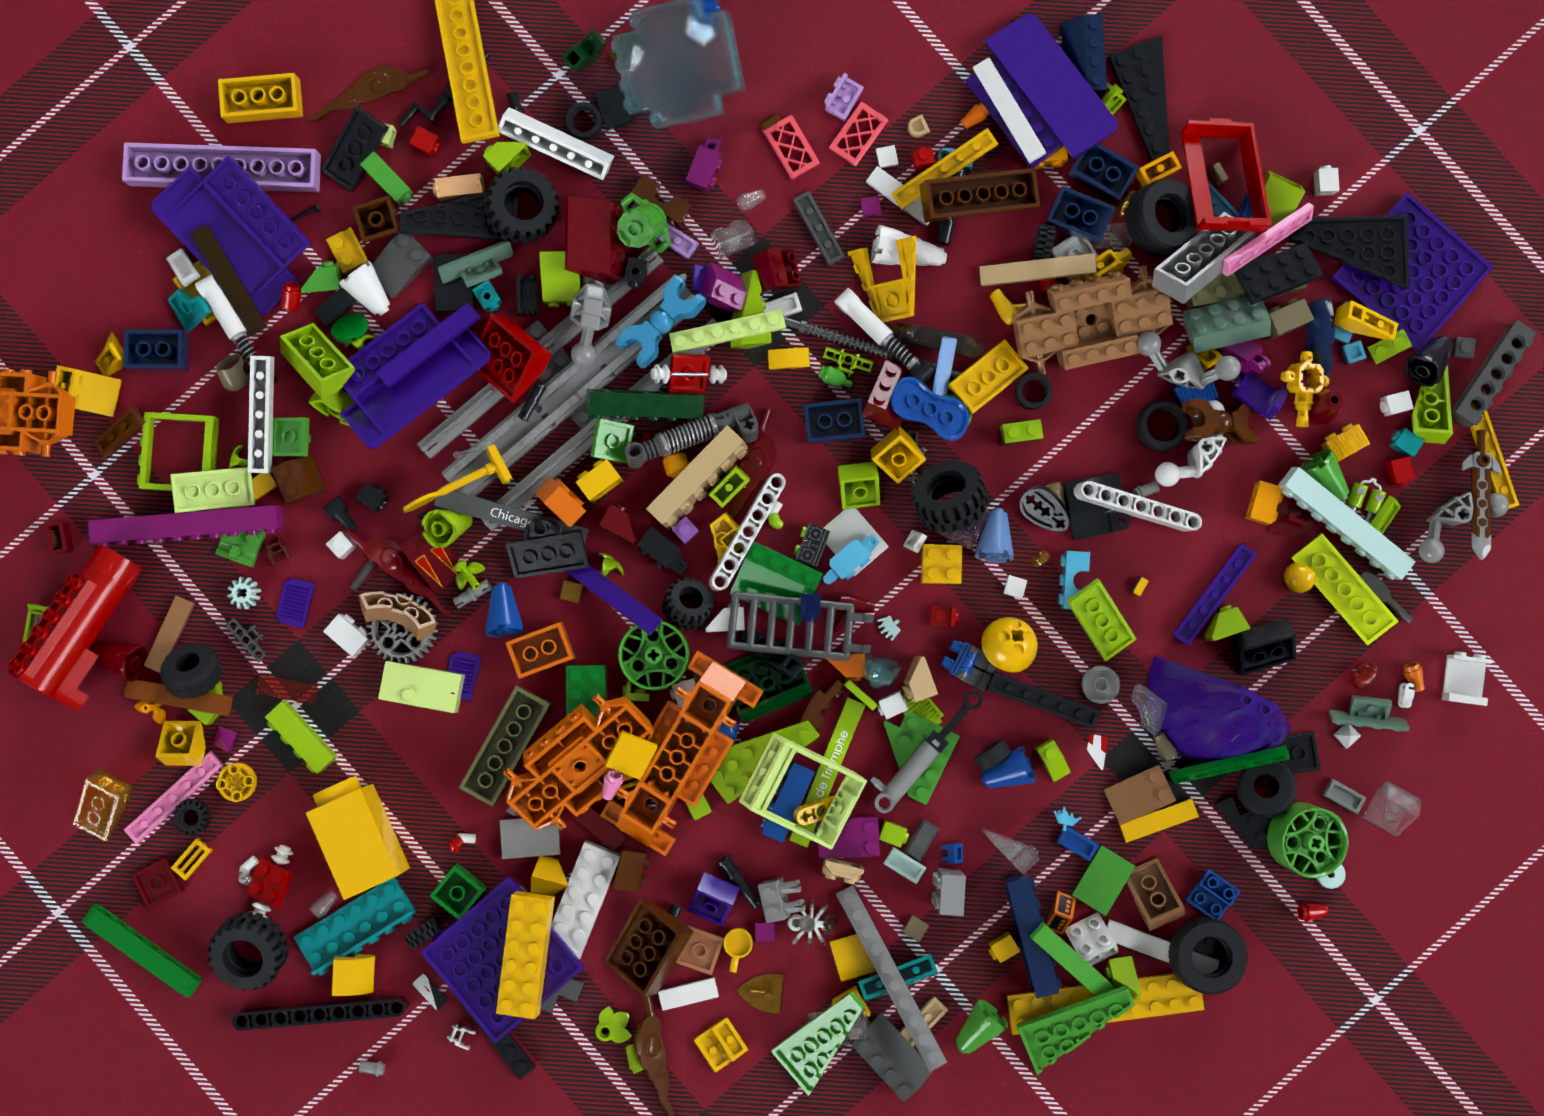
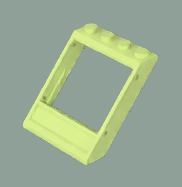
M773 733L739 802L749 810L829 849H833L867 780L856 772L781 735ZM796 752L845 774L816 834L766 810Z

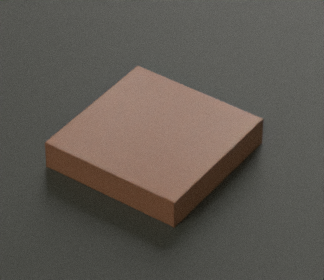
M688 925L694 932L676 963L712 975L725 937Z

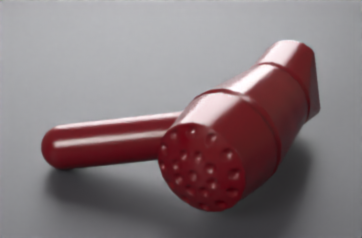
M841 594L838 597L837 602L854 604V612L874 613L875 603L849 594ZM842 610L844 612L834 624L833 632H838L845 624L847 610Z

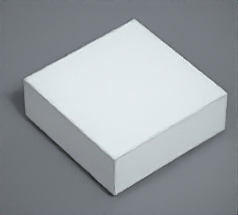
M895 145L876 149L879 168L898 165Z
M911 530L904 543V547L918 553L927 536Z
M1008 575L1003 594L1022 599L1028 580Z

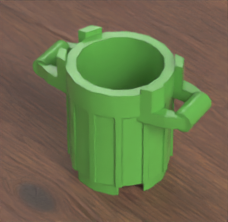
M632 192L620 201L624 213L618 220L617 235L626 246L641 248L644 245H649L660 254L671 246L666 215L658 205L649 202L647 199L642 200ZM635 200L638 205L629 209L627 205ZM662 236L664 241L657 246L656 243L659 242L657 239Z

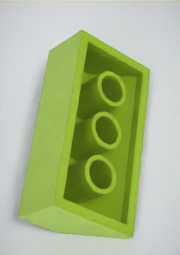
M314 323L280 336L281 354L321 399L339 392L355 371V367Z

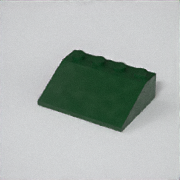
M786 639L776 642L774 645L785 647ZM752 653L723 665L764 690L755 708L750 707L739 699L734 703L743 724L814 694L804 669L795 679H792L776 671Z

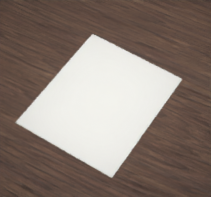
M856 508L843 510L824 527V529L831 531L826 544L835 555L852 540L862 541L873 534L879 541V544L868 557L871 561L864 567L859 565L855 568L854 571L856 573L854 577L889 547Z

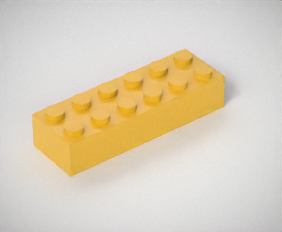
M520 891L511 894L496 1014L536 1019L540 1015L555 896Z

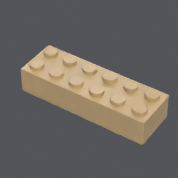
M727 425L646 509L668 530L676 526L684 514L687 515L694 508L693 504L697 500L701 501L707 495L706 491L711 486L715 487L720 482V477L724 473L727 474L734 467L733 463L737 459L741 460L747 454L746 450L748 447L744 440Z

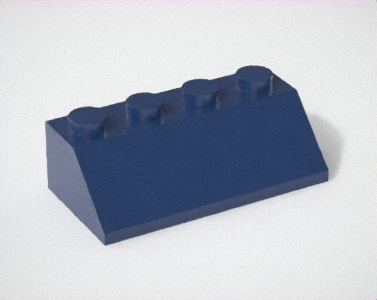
M1103 14L1082 15L1061 22L1062 50L1098 96H1103L1107 90Z

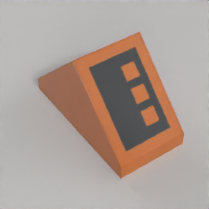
M1057 891L1045 923L1052 931L1060 934L1065 932L1073 919L1076 898Z

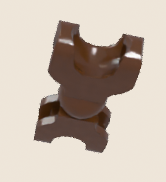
M1190 399L1181 402L1182 412L1188 413L1193 421L1191 430L1184 431L1185 440L1199 441L1215 433L1226 435L1234 445H1250L1258 442L1257 433L1251 431L1247 424L1248 416L1255 414V410L1248 405L1241 404L1238 407L1228 409L1226 412L1215 410L1205 399Z

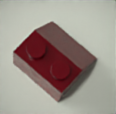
M610 504L599 525L637 545V537L631 517L627 514L628 510L618 504L615 507Z

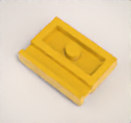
M351 227L326 239L344 274L369 261Z

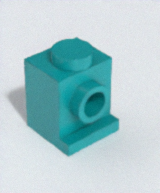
M489 280L472 289L486 312L497 310L500 304L503 303ZM490 294V299H484L485 295Z

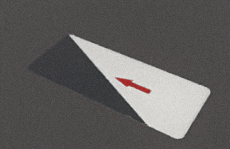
M422 974L413 982V986L437 1011L448 1001L425 974Z

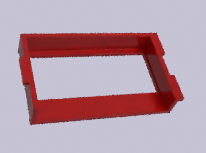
M1209 118L1208 121L1188 120L1181 131V138L1197 231L1225 230L1263 233L1267 227L1271 228L1272 222L1254 124L1232 122L1231 119ZM1200 137L1239 139L1253 218L1214 217Z

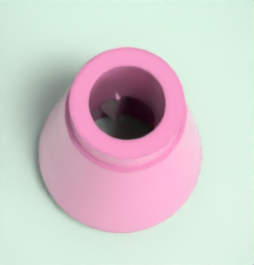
M609 770L604 775L602 791L604 799L612 800L623 783V775L620 772Z

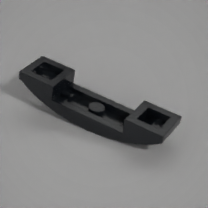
M748 627L738 637V642L746 643ZM755 630L754 644L766 645V639L763 634ZM750 651L761 661L792 679H795L806 666L804 661L793 654L783 655Z

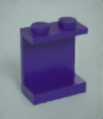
M1252 370L1247 374L1240 371L1239 375L1241 377L1239 376L1234 382L1233 387L1235 389L1231 395L1271 420L1281 409L1289 393L1287 382H1284L1277 390L1252 374Z

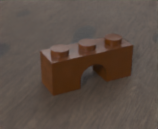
M643 173L631 192L642 200L647 199L649 202L658 205L664 211L667 223L673 227L676 225L680 228L692 210V205L676 194L667 203L659 202L656 199V195L661 189L660 184Z

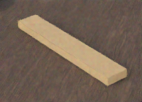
M1095 253L980 266L981 286L1097 274Z

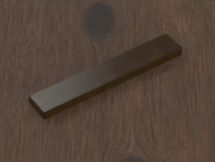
M207 224L190 233L249 335L252 336L267 328L268 325L210 225Z

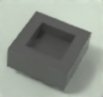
M1454 338L1452 357L1473 359L1476 339Z

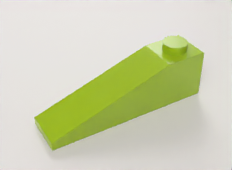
M757 270L742 273V280L747 295L742 311L733 312L732 320L765 313L766 304L761 301L760 294L762 289ZM771 332L730 341L731 348L751 349L772 343Z
M1446 366L1442 380L1438 384H1434L1432 387L1421 386L1412 413L1413 433L1424 440L1425 443L1445 444L1453 434L1448 366Z

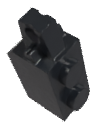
M652 526L637 543L640 546L639 551L646 557L650 554L655 558L654 563L661 569L665 566L667 569L671 568L682 574L688 567L679 556V548Z

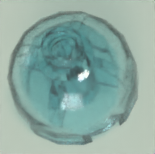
M866 654L862 671L865 679L870 682V686L880 688L881 686H889L894 683L902 667H897V662L886 657L873 658V654Z

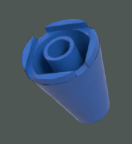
M497 583L491 591L485 634L491 637H504V634L510 633L511 636L519 635L524 632V627L512 588L507 586V583Z
M1024 746L1018 747L1002 761L984 771L980 775L983 785H987L990 789L1037 782L1033 778L1036 776L1029 756L1025 757L1024 752L1026 749Z

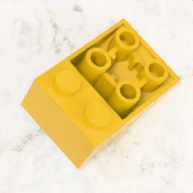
M57 365L56 384L69 392L72 397H76V410L114 417L122 380Z

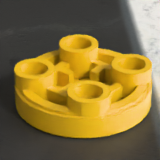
M244 763L227 765L221 770L216 781V788L225 799L233 802L248 799L257 787V777L254 770Z

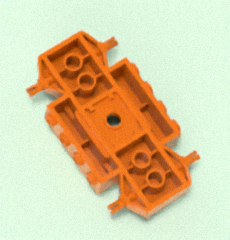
M3 369L0 372V454L8 455V452H13V455L25 456V453L41 454L42 445L41 456L50 457L52 444L73 435L76 397H72L69 392L57 386V372L48 371V382L47 377L34 375L31 370L20 369V373H16L13 369Z
M598 693L596 696L594 695L592 700L600 706L596 719L581 703L523 752L524 767L530 772L515 775L510 768L503 772V775L510 780V786L506 794V803L534 830L541 829L549 824H556L560 830H563V827L567 826L560 818L564 806L577 817L581 813H585L595 801H600L603 798L604 775L609 770H613L605 766V761L621 731L647 741L651 739L654 731L650 720L625 695L609 701H605ZM577 762L585 763L582 769H577L574 766ZM621 773V774L623 775V778L629 776V775H626V774Z

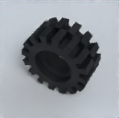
M1039 223L1034 241L1033 258L1049 259L1055 237V226Z
M190 799L181 802L180 805L175 807L176 810L172 813L174 815L172 821H175L173 826L178 828V832H183V835H194L206 829L205 827L210 824L208 821L211 820V816H209L211 811L207 810L208 806L207 804L204 805L203 801ZM188 810H194L198 814V821L193 825L188 824L185 820V814Z
M431 917L403 938L411 950H413L438 933L441 928L434 917Z

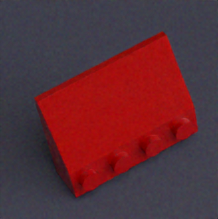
M491 314L480 337L481 342L490 351L491 359L477 372L506 398L515 403L545 371L552 353L509 317Z

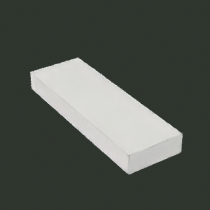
M715 977L659 990L658 992L662 1011L719 997Z

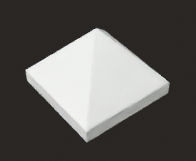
M1344 724L1333 734L1346 749L1361 737L1350 724Z

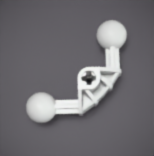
M1208 401L1215 410L1225 411L1224 406L1219 401ZM1215 433L1211 437L1202 438L1187 453L1189 466L1177 467V465L1171 462L1160 464L1155 471L1157 482L1162 486L1170 487L1175 485L1180 478H1200L1203 472L1213 466V462L1222 453V448L1227 438L1223 437L1222 434L1218 435Z

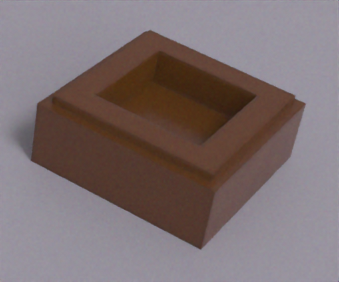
M772 114L759 122V126L762 130H766L781 121L778 114Z

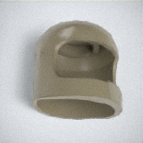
M240 354L224 358L215 368L223 387L229 391L240 390L249 382L248 373L243 371L244 360ZM239 361L232 368H228L230 362Z

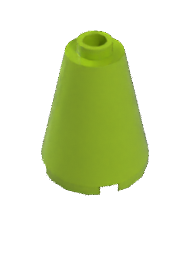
M446 509L432 510L423 518L422 526H424L425 531L423 535L432 546L437 548L447 547L472 525V516Z

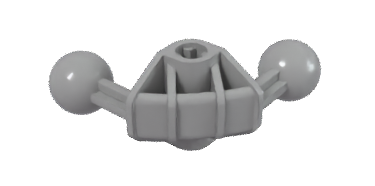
M582 276L583 287L573 296L570 320L582 327L583 330L580 342L575 344L571 350V358L576 365L585 367L592 364L595 360L596 352L591 345L594 330L608 327L611 303L603 287L605 283Z
M1147 331L1138 337L1139 352L1144 356H1150L1158 369L1157 376L1168 380L1170 383L1173 382L1185 386V388L1202 390L1213 381L1218 379L1231 381L1240 374L1241 365L1233 356L1220 358L1215 368L1204 373L1202 364L1197 356L1190 352L1167 363L1160 352L1161 339L1156 333Z
M1465 492L1459 497L1449 499L1447 503L1435 509L1430 518H1427L1429 523L1428 536L1419 546V555L1422 560L1428 563H1436L1443 558L1445 548L1439 541L1441 527L1451 528L1471 520L1473 515L1471 492ZM1492 493L1490 497L1491 517H1501L1508 511L1509 502L1504 495Z

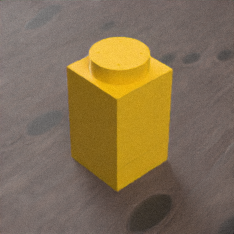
M354 776L312 795L318 808L306 812V815L344 900L390 880L410 868L374 784L361 787L357 776Z

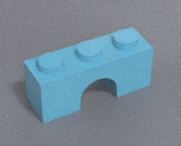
M1064 551V555H1061L1060 566H1063V574H1060L1059 585H1062V593L1058 595V604L1061 605V609H1071L1066 600L1080 591L1075 587L1073 578L1078 572H1089L1090 552Z

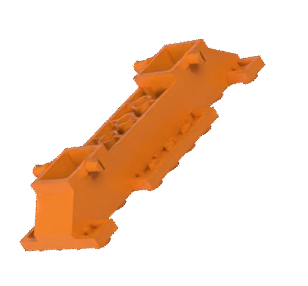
M700 651L696 652L687 668L702 677L690 692L678 687L675 694L685 699L683 708L670 700L665 704L653 725L654 733L649 740L657 744L658 748L642 779L630 793L621 787L618 789L616 795L625 799L624 806L613 799L609 800L600 815L616 825L615 827L664 856L668 854L676 838L660 828L663 823L672 829L677 822L667 816L677 799L680 798L691 806L696 807L735 741L719 731L722 723L731 729L736 724V721L727 716L734 703L739 699L750 707L755 708L764 692L761 688ZM707 700H712L715 703L714 709L707 708ZM648 799H653L656 802L655 808H651L648 805Z

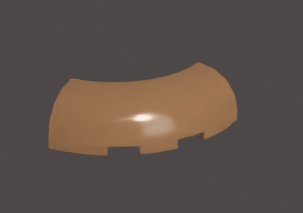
M384 591L368 592L359 595L361 610L366 622L375 620L396 622L410 630L417 641L430 635L436 628L437 622L431 613L423 605L420 606L413 602L410 597L398 593L397 595L384 594Z

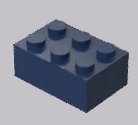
M1099 143L1078 157L1067 177L1116 205L1140 167Z
M124 330L123 368L130 371L189 372V333L183 330Z
M861 398L804 404L807 445L865 438Z

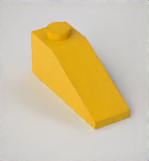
M1352 300L1337 307L1333 323L1348 332L1389 341L1395 340L1398 327L1397 322Z

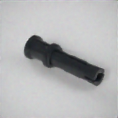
M730 854L723 857L716 864L717 867L724 871L727 875V880L732 881L735 886L740 888L739 891L751 905L752 909L757 908L762 903L761 899L742 876L741 868L734 864Z

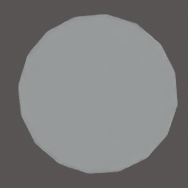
M1094 666L1087 670L1082 677V692L1091 702L1098 704L1109 703L1119 693V677L1109 667Z

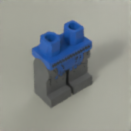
M952 640L949 650L957 654L954 660L944 656L940 665L948 670L947 673L984 692L991 676L974 668V666L990 674L995 671L996 667L988 661L983 650L966 642L961 643Z

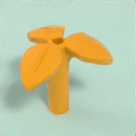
M140 701L134 705L135 709L147 714L154 711L153 719L158 724H163L166 719V711L159 708L162 704Z

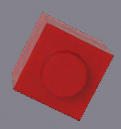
M418 126L409 142L412 148L432 158L435 154L439 153L442 146L441 140L437 135Z
M1410 456L1385 462L1390 485L1397 483V487L1408 485V480L1415 479Z

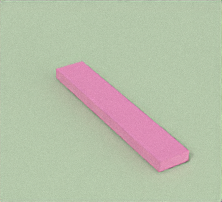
M1307 203L1223 259L1222 273L1225 276L1231 275L1310 222L1314 206Z
M212 751L208 752L203 758L202 766H193L128 825L124 829L125 833L135 844H139L176 810L175 807L186 801L218 772L224 764Z

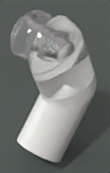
M252 856L240 866L238 880L244 885L251 883L250 870L259 862L255 856Z

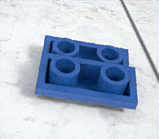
M1207 869L1184 900L1207 917L1220 920L1227 908L1232 906L1241 891L1212 870Z

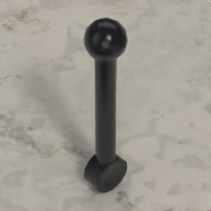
M315 205L313 209L290 220L295 222L313 212H320L321 206Z

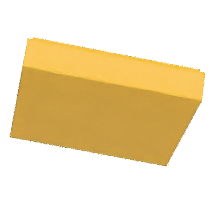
M621 731L605 761V766L641 780L658 746L655 743Z

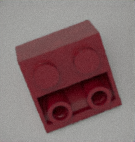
M766 249L752 255L754 269L757 270L762 289L761 293L777 292L802 286L794 249Z

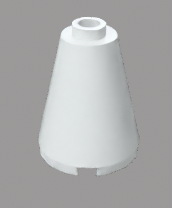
M370 261L349 274L348 278L339 282L343 289L374 315L379 314L381 316L390 310L387 307L390 305V302Z

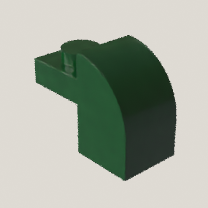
M593 29L581 43L572 44L561 58L573 72L582 71L599 58L598 54L607 45V42Z

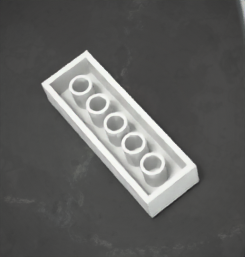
M588 840L583 844L569 879V886L565 889L551 924L579 960L621 858V853Z

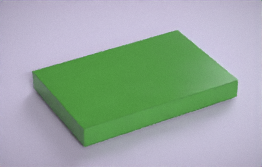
M1101 846L1072 895L1106 916L1136 866Z

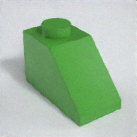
M333 261L322 262V265L316 268L301 288V293L340 289L341 285L339 282L342 280L339 263L333 264Z

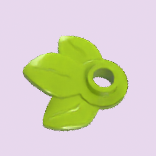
M610 1006L603 1009L599 1015V1024L595 1030L597 1038L601 1041L612 1040L615 1043L627 1041L631 1037V1033L625 1029L629 1021V1013L623 1011L613 1013ZM608 1028L609 1033L604 1034L602 1029Z

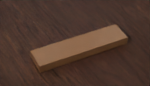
M175 596L146 659L145 667L160 673V667L165 657L175 649L195 603L180 596Z

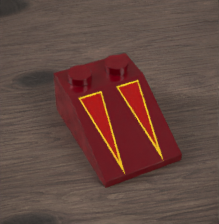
M423 529L399 547L435 594L456 581V575L460 572L455 571L454 567L460 560L450 546L437 548L429 544L423 535V532H425Z

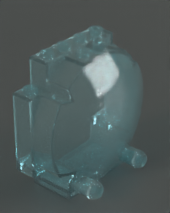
M676 0L632 10V16L629 17L631 28H634L635 31L612 36L611 47L613 53H616L617 56L615 66L617 72H620L621 75L619 85L621 92L625 94V100H623L624 109L630 115L644 112L652 113L649 114L651 125L655 129H663L681 124H693L725 115L722 98L746 92L732 17L726 10L705 15L702 0Z

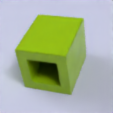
M884 819L879 832V840L901 848L902 843L906 844L909 836L907 828Z

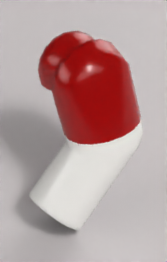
M457 834L449 842L450 851L453 853L459 852L460 847L464 843L475 844L476 834Z

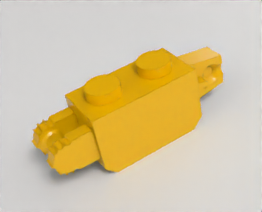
M1128 248L1120 252H1113L1112 249L1107 250L1096 257L1097 274L1076 276L1071 281L1090 280V277L1097 275L1105 277L1108 276V273L1114 271L1123 273V268L1133 258L1132 253Z

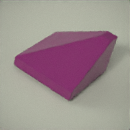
M879 195L860 198L863 217L882 215Z
M219 726L212 745L227 752L231 751L238 733Z

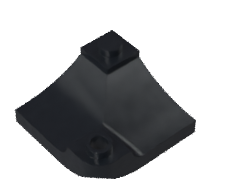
M1119 473L1063 483L1066 498L1065 504L1070 518L1069 524L1073 540L1118 532L1128 528L1130 524L1128 514L1079 500L1074 495L1075 486L1086 481H1092L1122 491ZM1084 486L1083 491L1087 495L1088 489ZM1104 492L1101 493V498L1103 500H1105ZM1119 497V504L1122 506L1123 501ZM1119 517L1123 518V524L1118 523Z

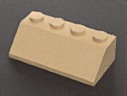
M925 656L914 657L903 681L905 686H902L905 698L907 697L914 702H918L937 695L938 692Z

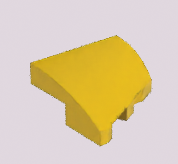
M727 511L710 524L718 555V563L739 528ZM739 544L734 545L735 552L742 548Z

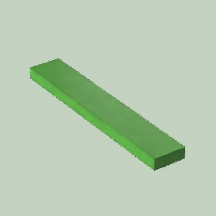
M1042 922L1029 936L1095 996L1117 989L1045 923Z

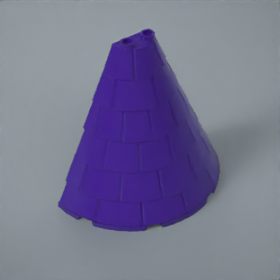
M1154 656L1148 673V691L1146 692L1149 712L1158 732H1164L1165 736L1176 748V752L1195 763L1203 764L1276 748L1284 741L1292 729L1278 705L1240 685Z

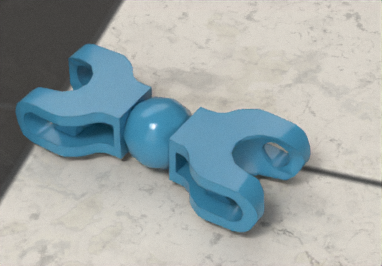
M681 276L674 277L664 287V300L659 306L661 310H656L651 314L649 323L645 320L641 325L627 326L616 339V346L623 350L635 343L642 345V350L636 357L637 365L640 368H646L657 358L659 353L658 344L663 338L661 334L671 330L673 321L677 323L681 319L694 318L706 305V298L700 294H696L690 300L680 299V294L686 285L685 279Z

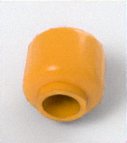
M676 451L663 459L666 474L672 477V479H675L689 465L687 455L683 452Z

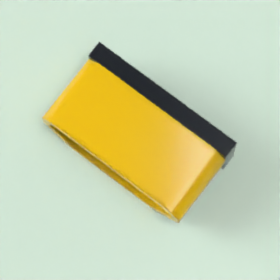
M1139 576L1130 592L1140 597L1148 580Z

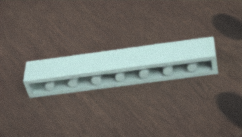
M1291 467L1278 486L1283 489L1282 493L1289 498L1293 497L1300 508L1309 510L1315 520L1326 524V529L1340 535L1342 542L1347 545L1351 544L1356 548L1354 551L1357 554L1367 557L1370 560L1369 563L1375 568L1382 569L1384 576L1388 579L1402 580L1416 562L1300 467Z

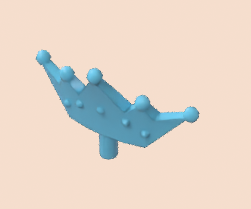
M1063 807L1062 813H1060V810H1058V813L1054 811L1057 822L1063 824L1062 831H1066L1067 825L1074 826L1081 819V817L1074 818L1073 813L1069 816L1065 807Z

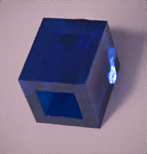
M820 594L800 595V618L804 619V622H816V619H820Z

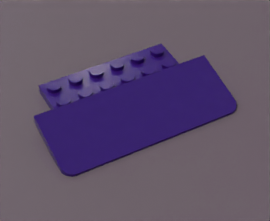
M1026 14L984 40L996 57L992 60V63L1045 149L1046 154L1029 164L977 75L974 73L965 80V83L979 102L985 106L991 118L1030 169L1035 168L1063 146L1071 157L1075 159L1117 130L1118 123L1115 117L1035 15Z
M230 155L226 156L205 178L192 166L189 167L153 200L151 207L154 214L214 275L190 234L207 224L210 225L262 317L281 301L282 287L286 282L301 283L288 266L312 242Z
M423 302L347 359L355 367V371L343 385V388L355 402L342 411L340 415L368 448H378L490 361V351L469 328L390 388L384 384L376 372L440 324Z

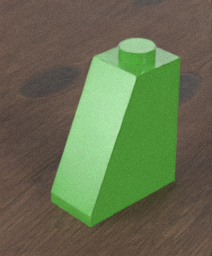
M373 151L360 165L399 206L406 204L412 198L413 192Z

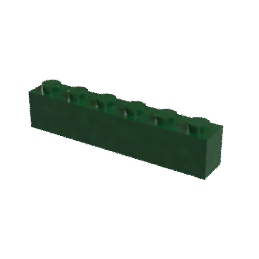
M587 389L585 412L591 415V418L601 419L602 416H610L611 419H621V416H629V419L640 420V417H648V420H659V417L669 421H678V418H685V421L691 422L692 420L695 422V419H699V417L703 419L704 396L701 393Z

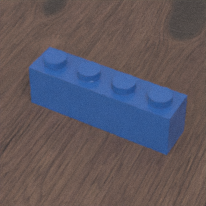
M793 762L792 765L789 764L784 774L787 777L784 783L780 782L776 790L779 795L776 800L772 799L768 810L793 822L794 810L800 806L815 771L796 762ZM765 817L760 825V828L763 829L762 834L781 843L784 842L789 831L788 828Z

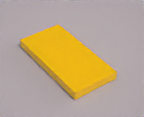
M1004 339L947 386L958 400L967 407L968 412L973 415L1029 368Z

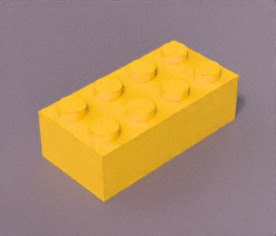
M295 73L218 79L221 118L227 123L303 117L301 83Z

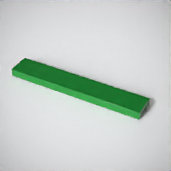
M1285 745L1169 771L1174 784L1288 760L1290 755Z

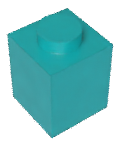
M1407 428L1399 431L1396 430L1390 438L1392 441L1388 446L1404 457L1410 456L1412 458L1425 441Z

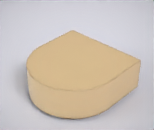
M922 114L909 121L908 132L912 137L919 138L930 133Z

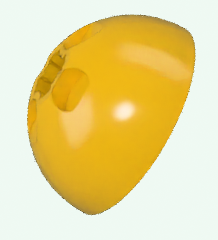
M1004 617L997 619L987 626L982 635V649L986 658L993 666L1002 671H1023L1032 664L1038 650L1036 635L1026 622L1018 618Z

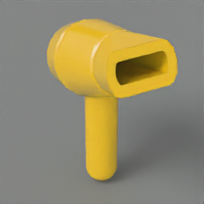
M1000 289L995 290L989 296L1000 317L1007 325L1013 324L1012 314L1026 305L1025 303L1012 304Z

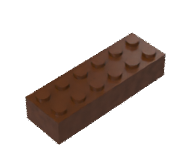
M1035 168L931 179L919 184L924 223L1031 211L1040 207Z

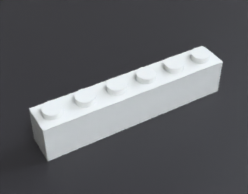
M510 107L503 114L498 127L499 133L516 141L524 142L529 147L601 180L607 175L614 158L613 155Z
M250 356L249 473L272 472L274 357Z

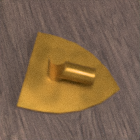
M762 974L744 982L737 991L752 1007L760 1011L779 1014L783 975Z

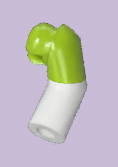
M778 501L775 502L767 516L770 526L775 529L783 527V521L780 520L778 515L783 504Z

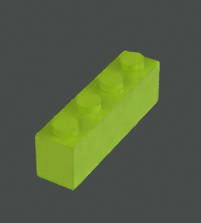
M281 701L265 716L268 720V726L281 734V740L294 748L293 753L298 758L305 760L307 763L306 767L312 773H322L339 757L288 701Z

